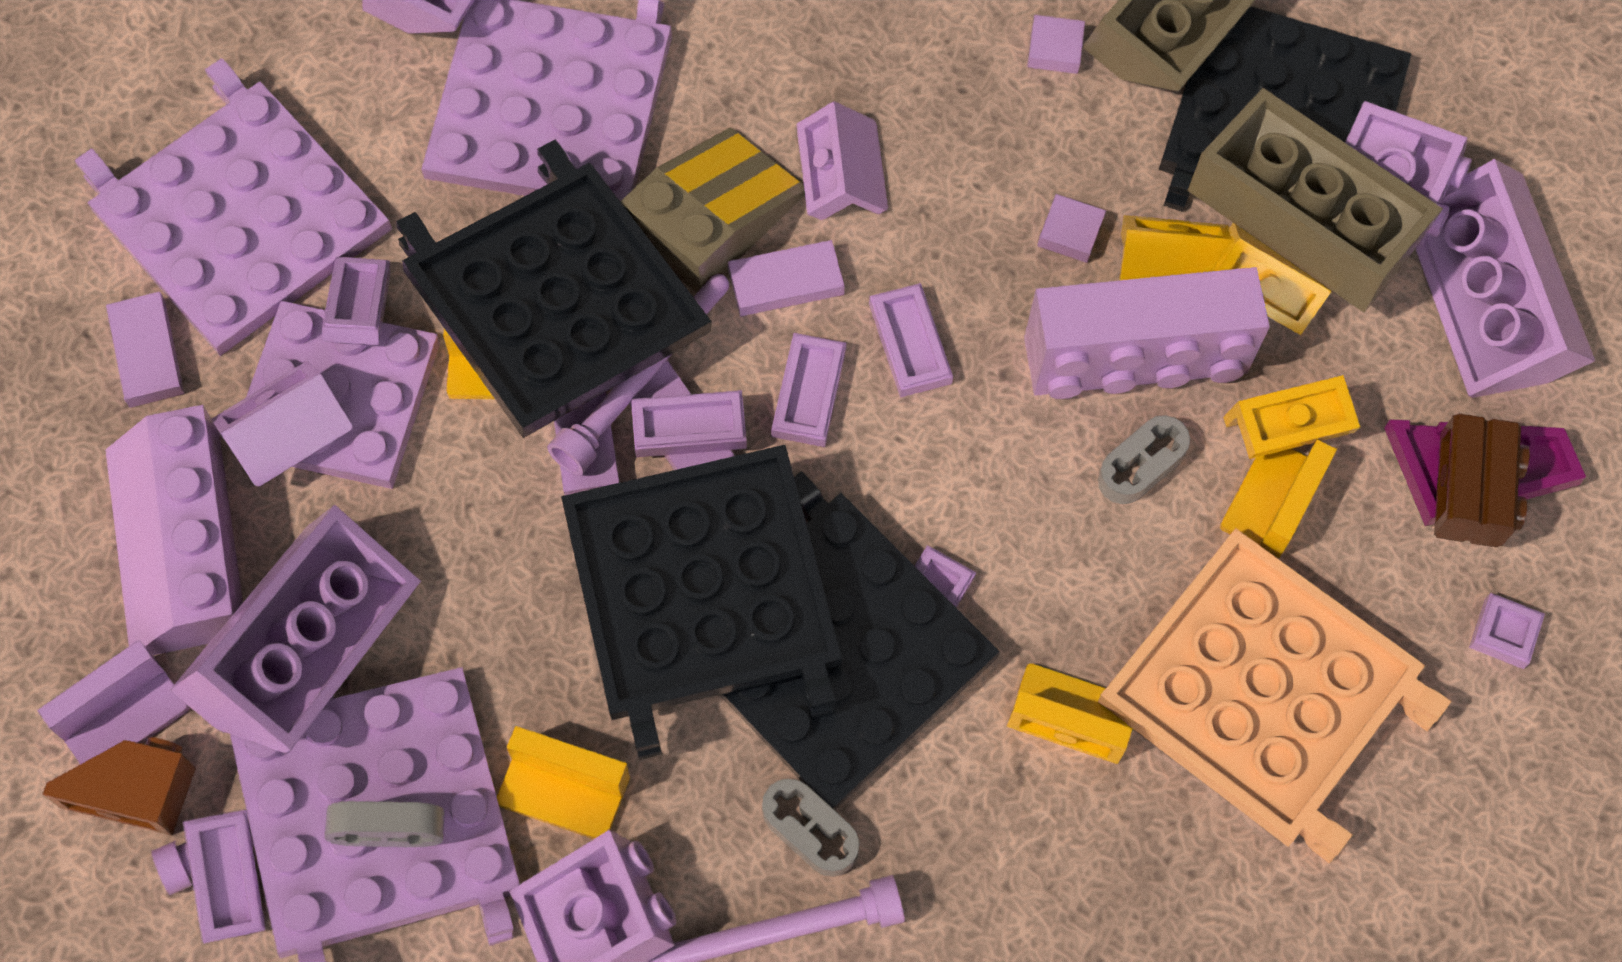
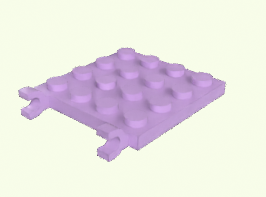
M474 0L463 20L421 169L424 179L526 196L547 185L538 174V166L542 165L543 161L537 155V148L556 139L576 169L590 162L615 196L621 201L636 187L672 39L671 26L660 24L665 7L664 2L661 0H638L637 17L634 20L519 0Z
M223 58L206 68L205 71L207 76L215 83L212 86L213 90L227 105L123 178L117 180L92 148L74 160L85 174L83 176L98 194L87 202L93 213L219 356L226 353L276 315L280 301L293 303L330 276L333 272L335 257L354 258L392 230L389 219L260 81L247 90Z
M462 667L330 699L295 746L287 753L230 734L279 958L298 954L299 962H326L324 946L478 904L489 946L513 939V925L504 897L511 896L510 890L520 884ZM344 801L418 802L437 805L445 810L443 841L438 845L429 847H367L333 844L325 839L327 807L333 803Z

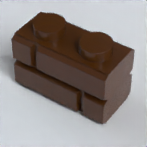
M1459 413L1453 415L1440 433L1434 535L1436 538L1458 542L1470 541V544L1496 548L1503 546L1516 530L1520 531L1527 515V499L1518 496L1519 479L1524 478L1527 472L1530 450L1529 446L1521 445V426L1519 423L1498 419L1488 421L1485 420V417Z

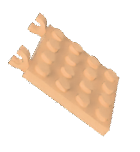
M1236 528L1111 681L1098 700L1102 706L1287 847L1292 844L1298 835H1301L1310 849L1328 863L1341 852L1353 834L1336 822L1328 819L1317 809L1396 704L1399 703L1403 706V710L1409 719L1428 731L1439 720L1452 701L1416 679L1426 665Z

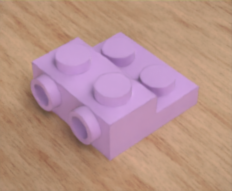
M1364 101L1345 143L1443 208L1438 218L1417 245L1422 247L1427 235L1438 237L1445 224L1450 207L1443 205L1442 202L1449 186L1460 189L1468 173L1472 159L1463 156L1467 137Z
M608 830L510 890L537 962H647L675 945L668 930L676 925L675 914L661 893L657 892L653 895L646 878L647 875L654 871L653 863L645 848L638 841L631 842L619 834Z

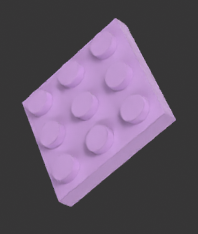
M280 301L246 397L308 360L323 376L350 420L352 429L292 467L393 489L440 345L438 335L382 323L379 345L323 342L322 324L325 310Z

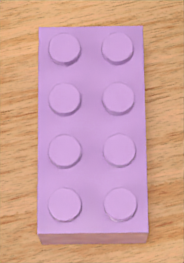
M1257 267L1038 288L1035 291L1024 340L1034 396L1049 394L1054 399H1067L1080 394L1084 390L1103 389L1106 393L1118 394L1127 392L1136 385L1157 383L1161 388H1175L1193 379L1211 378L1213 382L1217 383L1237 380L1243 374L1248 373L1270 326Z

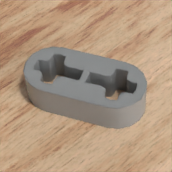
M1167 415L1156 416L1148 420L1109 453L1104 459L1098 475L1099 489L1104 497L1114 503L1130 504L1140 499L1182 462L1188 451L1190 435L1186 426L1175 417ZM1155 435L1160 439L1168 435L1174 439L1171 450L1164 447L1152 457L1148 454L1156 438ZM1135 463L1140 466L1133 478V485L1128 481H1124L1120 485L1113 481L1116 473L1115 467L1119 471L1125 472Z
M788 778L779 780L767 789L763 796L762 813L765 823L775 835L811 868L824 876L835 877L843 875L852 869L858 857L859 840L857 833L846 820L799 780ZM795 795L801 798L799 811L809 821L804 827L790 815L786 816L782 821L776 818L778 804L775 800L780 796L788 801ZM817 828L830 840L835 839L838 835L844 837L843 852L846 857L840 860L832 855L826 861L820 858L822 844L812 834Z
M337 802L327 807L325 839L333 844L343 846H435L443 841L445 810L437 805L418 802Z

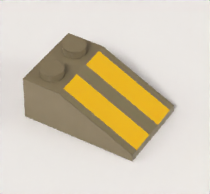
M730 127L656 167L620 202L677 277L697 293L711 276L715 274L723 275L728 270V261L740 259L805 195L804 185Z

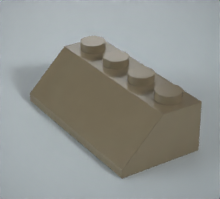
M1118 0L1099 22L1083 45V48L1121 80L1179 91L1255 0Z
M1264 88L1259 91L1201 153L1188 188L1191 194L1363 313L1366 312L1394 279L1443 210L1442 207Z

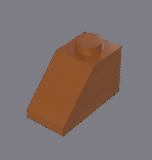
M148 737L145 745L124 740L47 782L42 795L61 809L172 836L196 768L181 754L183 748L173 742L155 737Z

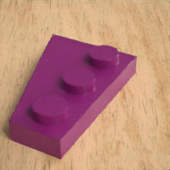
M1390 419L1384 427L1424 526L1435 524L1440 433L1448 422H1439L1437 426L1410 425V420ZM1521 426V445L1529 446L1530 458L1524 478L1519 479L1518 496L1530 499L1579 486L1584 481L1586 475L1565 428Z

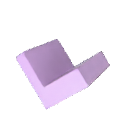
M833 101L797 123L807 215L824 220L852 203L876 214H880L888 209L877 124L873 119Z
M308 360L210 419L255 486L265 484L352 429L350 420L323 376Z
M138 640L37 711L48 727L67 744L78 762L82 764L124 740L140 744L144 743L148 737L154 736L189 710V706L170 691L174 683L151 652Z

